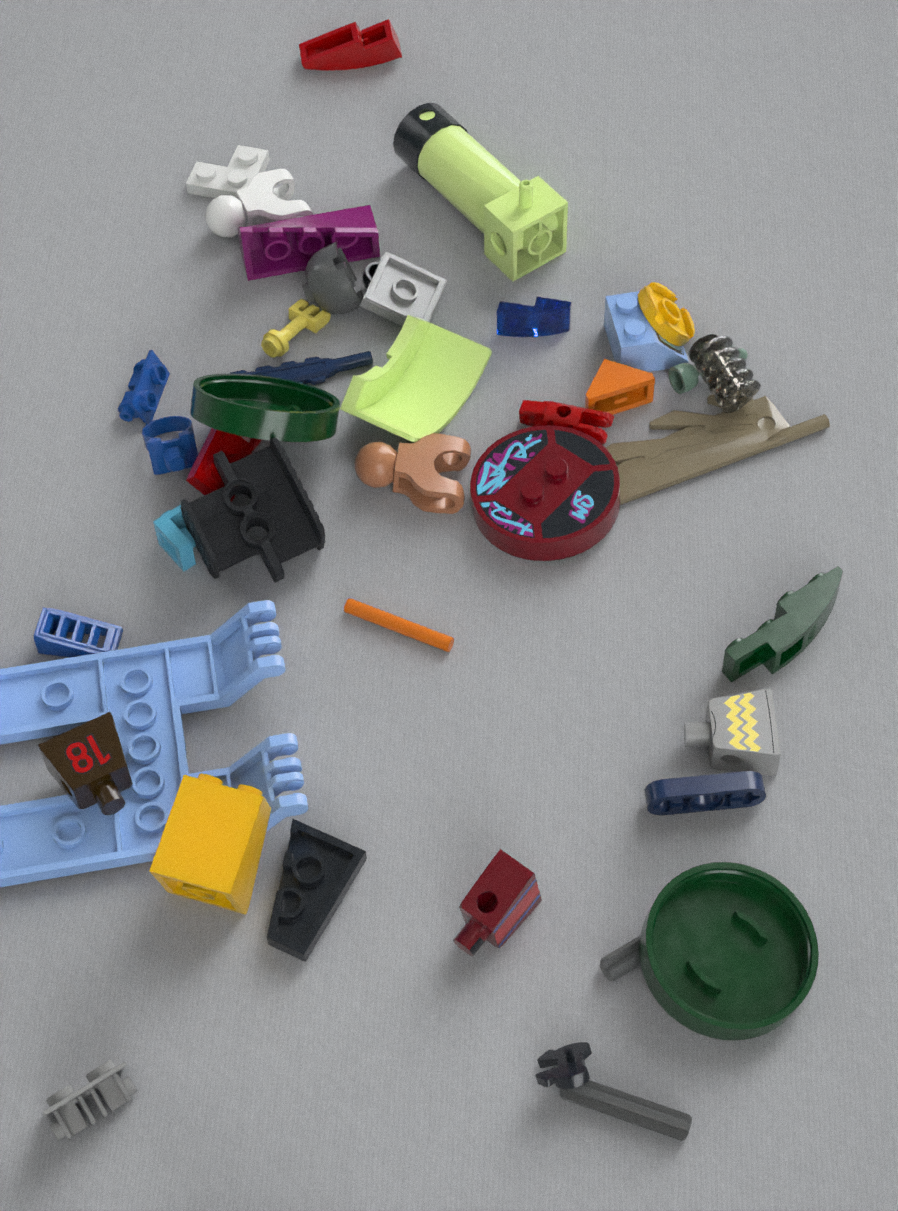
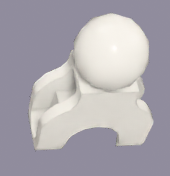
M275 169L258 173L252 178L246 188L236 190V197L220 195L213 199L207 206L205 219L208 228L214 234L220 237L232 238L238 234L237 228L314 214L305 201L290 200L295 190V180L290 172L286 169ZM283 183L280 187L275 188L278 184Z

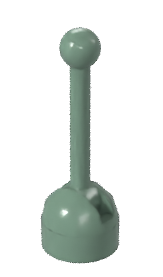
M738 348L734 351L733 355L700 368H696L689 363L673 366L668 372L670 384L678 394L688 392L697 386L699 375L734 361L744 362L748 356L747 351L743 348Z

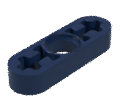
M755 771L660 779L649 783L644 789L648 812L660 816L752 807L760 804L766 798L763 777Z

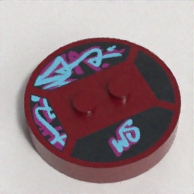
M551 425L517 430L489 446L480 456L473 469L470 493L474 519L481 533L491 544L512 556L533 561H554L573 557L592 548L613 527L620 510V475L618 467L610 452L599 441L581 431Z

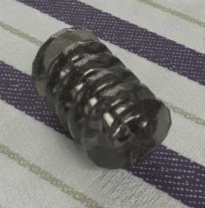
M710 334L699 338L691 346L688 357L694 363L698 373H701L705 384H708L710 392L715 395L718 405L722 406V411L724 413H732L744 407L760 390L761 385L758 380L753 379L754 374L751 369L746 368L747 363L744 358H739L740 352L737 347H732V339L728 336L718 338L717 335Z

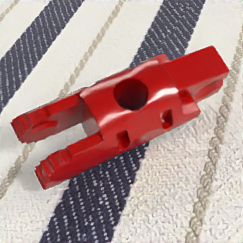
M523 400L519 409V419L522 424L532 427L551 425L572 428L593 437L601 444H605L608 437L607 432L601 428H609L614 420V416L611 413L554 401Z

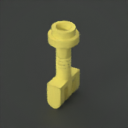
M304 299L298 300L288 309L291 322L280 331L270 329L263 336L261 342L262 349L270 357L283 356L289 351L288 342L304 328L317 333L329 322L331 314L325 310L320 312V308L313 304L309 306V302Z

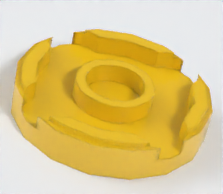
M651 282L649 285L644 286L638 293V302L650 325L670 344L675 346L685 345L695 334L694 323L688 310L684 307L678 308L674 303L678 300L676 295L664 285Z

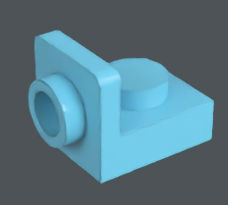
M181 505L172 510L164 512L158 519L153 521L158 544L184 572L196 565L193 552L196 544L186 528L180 508Z

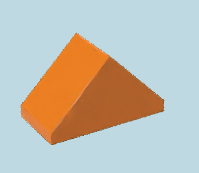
M604 359L586 392L585 408L614 415L653 402L655 377L650 372Z

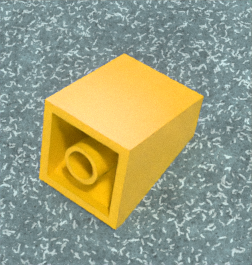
M201 773L198 775V778L184 775L149 872L168 893L246 915L251 901L271 807L265 797L262 796V791L252 786L239 784L238 788L235 789L222 785V780L208 774Z

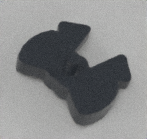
M572 1043L558 1048L556 1051H546L537 1059L539 1067L545 1068L555 1065L558 1067L537 1073L535 1075L537 1083L544 1087H550L555 1083L556 1087L562 1089H574L587 1083L590 1076L585 1066V1059L592 1054L589 1043Z

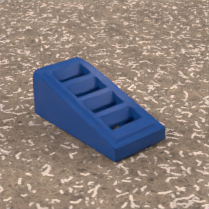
M43 607L34 632V642L39 654L77 657L118 650L123 628L63 610ZM68 632H73L71 639L66 638ZM84 634H90L87 644L82 643ZM100 636H106L103 648L97 647Z

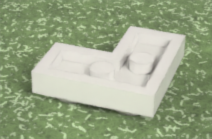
M237 145L227 167L196 161L186 182L187 193L217 198L220 195L236 197V190L246 188L254 176L265 171L270 160L269 151Z

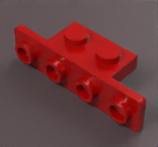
M211 428L186 481L203 495L224 487L225 485L215 467L213 455L223 451L231 464L250 455L260 444L261 439L239 436Z

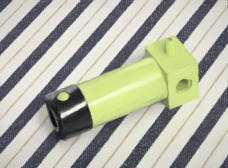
M426 103L417 106L399 123L393 140L395 154L421 178L427 180L484 234V255L510 280L514 282L566 252L568 202L543 179L537 176L531 180L520 181L470 136L459 122L436 103Z

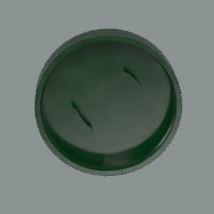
M212 374L194 380L190 415L206 426L239 436L269 441L272 438H278L280 442H314L329 439L336 434L340 401L337 397L322 389L291 380L250 374Z
M733 862L702 864L692 867L673 878L661 890L651 906L643 923L639 941V957L643 976L648 988L660 1006L686 1028L698 1034L720 1040L735 1041L756 1038L782 1025L808 995L818 968L819 952L816 932L807 911L799 899L783 883L768 873L748 865Z

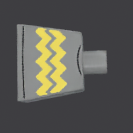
M762 689L710 699L707 704L705 722H684L685 747L708 746L709 762L713 769L734 772L755 771L761 775L776 776L781 752L772 689Z

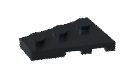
M292 819L291 836L288 850L285 852L283 860V872L279 890L276 892L267 941L268 945L306 962L364 865L367 856L365 850Z

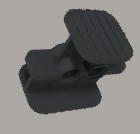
M278 438L270 439V446L231 464L223 451L214 454L215 467L225 486L189 503L186 499L181 500L180 508L186 528L193 537L196 548L201 554L209 574L214 579L219 577L220 571L255 555H261L272 579L276 583L284 579L285 573L281 563L313 548L321 550L326 542L325 529L320 522L317 511L315 512L314 506L309 500L308 494L304 490L301 480L298 479L297 473L292 467L289 457L286 456V452ZM236 494H244L251 501L246 506L238 507L233 505L230 499ZM259 526L264 528L268 534L261 540H254L247 535V531L252 527Z

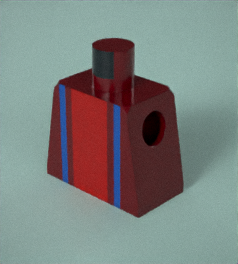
M500 849L459 906L465 925L453 939L454 943L470 956H474L486 940L497 948L502 947L542 901L535 873Z

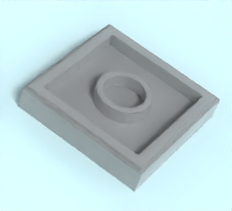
M385 251L360 306L401 326L404 325L407 315L429 322L447 280Z

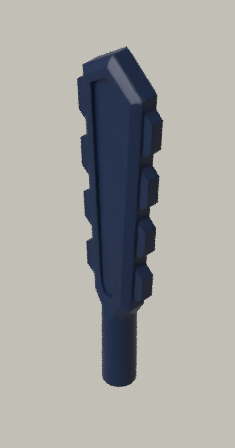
M370 351L336 359L315 356L306 358L304 362L288 361L281 363L278 367L267 365L257 367L255 371L247 372L240 370L230 372V374L268 376L316 385L324 383L327 378L334 376L338 372L373 365V359Z

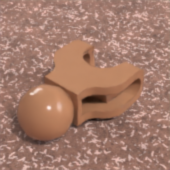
M439 433L426 435L411 444L399 442L398 452L391 445L381 441L371 442L363 446L358 452L354 461L357 477L365 485L373 488L386 487L393 483V492L406 495L422 511L454 514L464 505L465 494L463 487L458 481L443 477L439 473L461 471L464 469L471 458V447L463 438Z

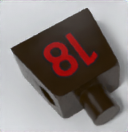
M111 712L38 744L47 770L77 808L86 809L97 803L102 814L112 815L124 807L125 801L120 792L130 788L133 783Z

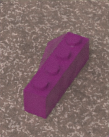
M370 205L237 228L241 255L248 281L305 271L310 258L317 251L334 242L337 243V249H342L349 262L380 257L379 233Z

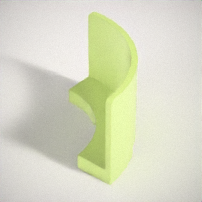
M407 315L400 333L386 353L387 359L390 360L382 368L376 365L362 375H353L340 410L415 443L426 435L441 432L452 421L476 387L492 351L484 345L421 318Z

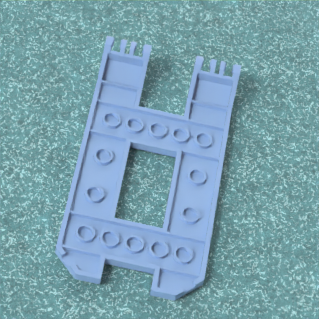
M264 600L248 603L210 635L0 669V745L60 735L111 712L133 783L130 788L120 792L125 805L119 812L112 815L102 814L97 803L86 809H79L68 795L0 806V887L153 861L184 775L198 778V775L201 773L208 774L222 780V785L237 789L239 784H244L262 791V796L265 797L271 807L266 832L286 817L301 815L308 811L307 797L302 793L279 796L275 799L282 792L299 790L304 785L303 774L300 773L302 771L300 759L288 757L272 761L278 756L292 755L298 750L297 736L292 733L267 737L230 767L189 774L182 714L229 707L264 678L280 676L286 670L282 656L271 655L258 658L261 655L275 654L282 648L281 639L279 638V627L277 624L269 622L276 617L274 602ZM267 622L264 624L254 625L255 623Z

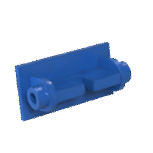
M149 350L146 359H142L134 365L133 374L128 384V388L131 391L125 392L123 400L118 406L119 417L124 421L130 422L134 418H141L145 425L153 420L170 375L153 350Z

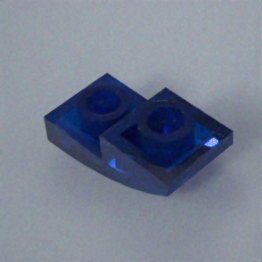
M537 297L534 306L499 302L497 308V335L541 337L560 334L570 330L571 302Z

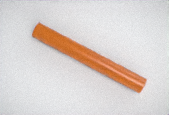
M349 598L345 603V613L446 652H450L453 647L454 638L352 598Z

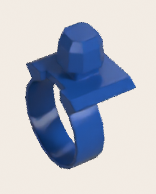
M183 416L163 417L148 423L142 429L145 448L149 451L154 475L176 472L193 466L198 456L192 421L189 418ZM183 431L179 433L178 438L161 441V438H154L167 432Z

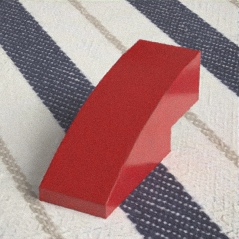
M389 19L362 30L359 29L355 21L299 44L302 66L304 69L335 71L359 69L383 64L402 57L398 36Z

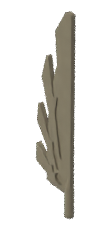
M736 386L709 395L707 397L708 404L727 410L716 415L673 410L650 421L649 428L652 430L679 431L662 439L612 443L606 447L614 458L620 475V505L829 428V419L823 414L790 427L767 396L754 400Z

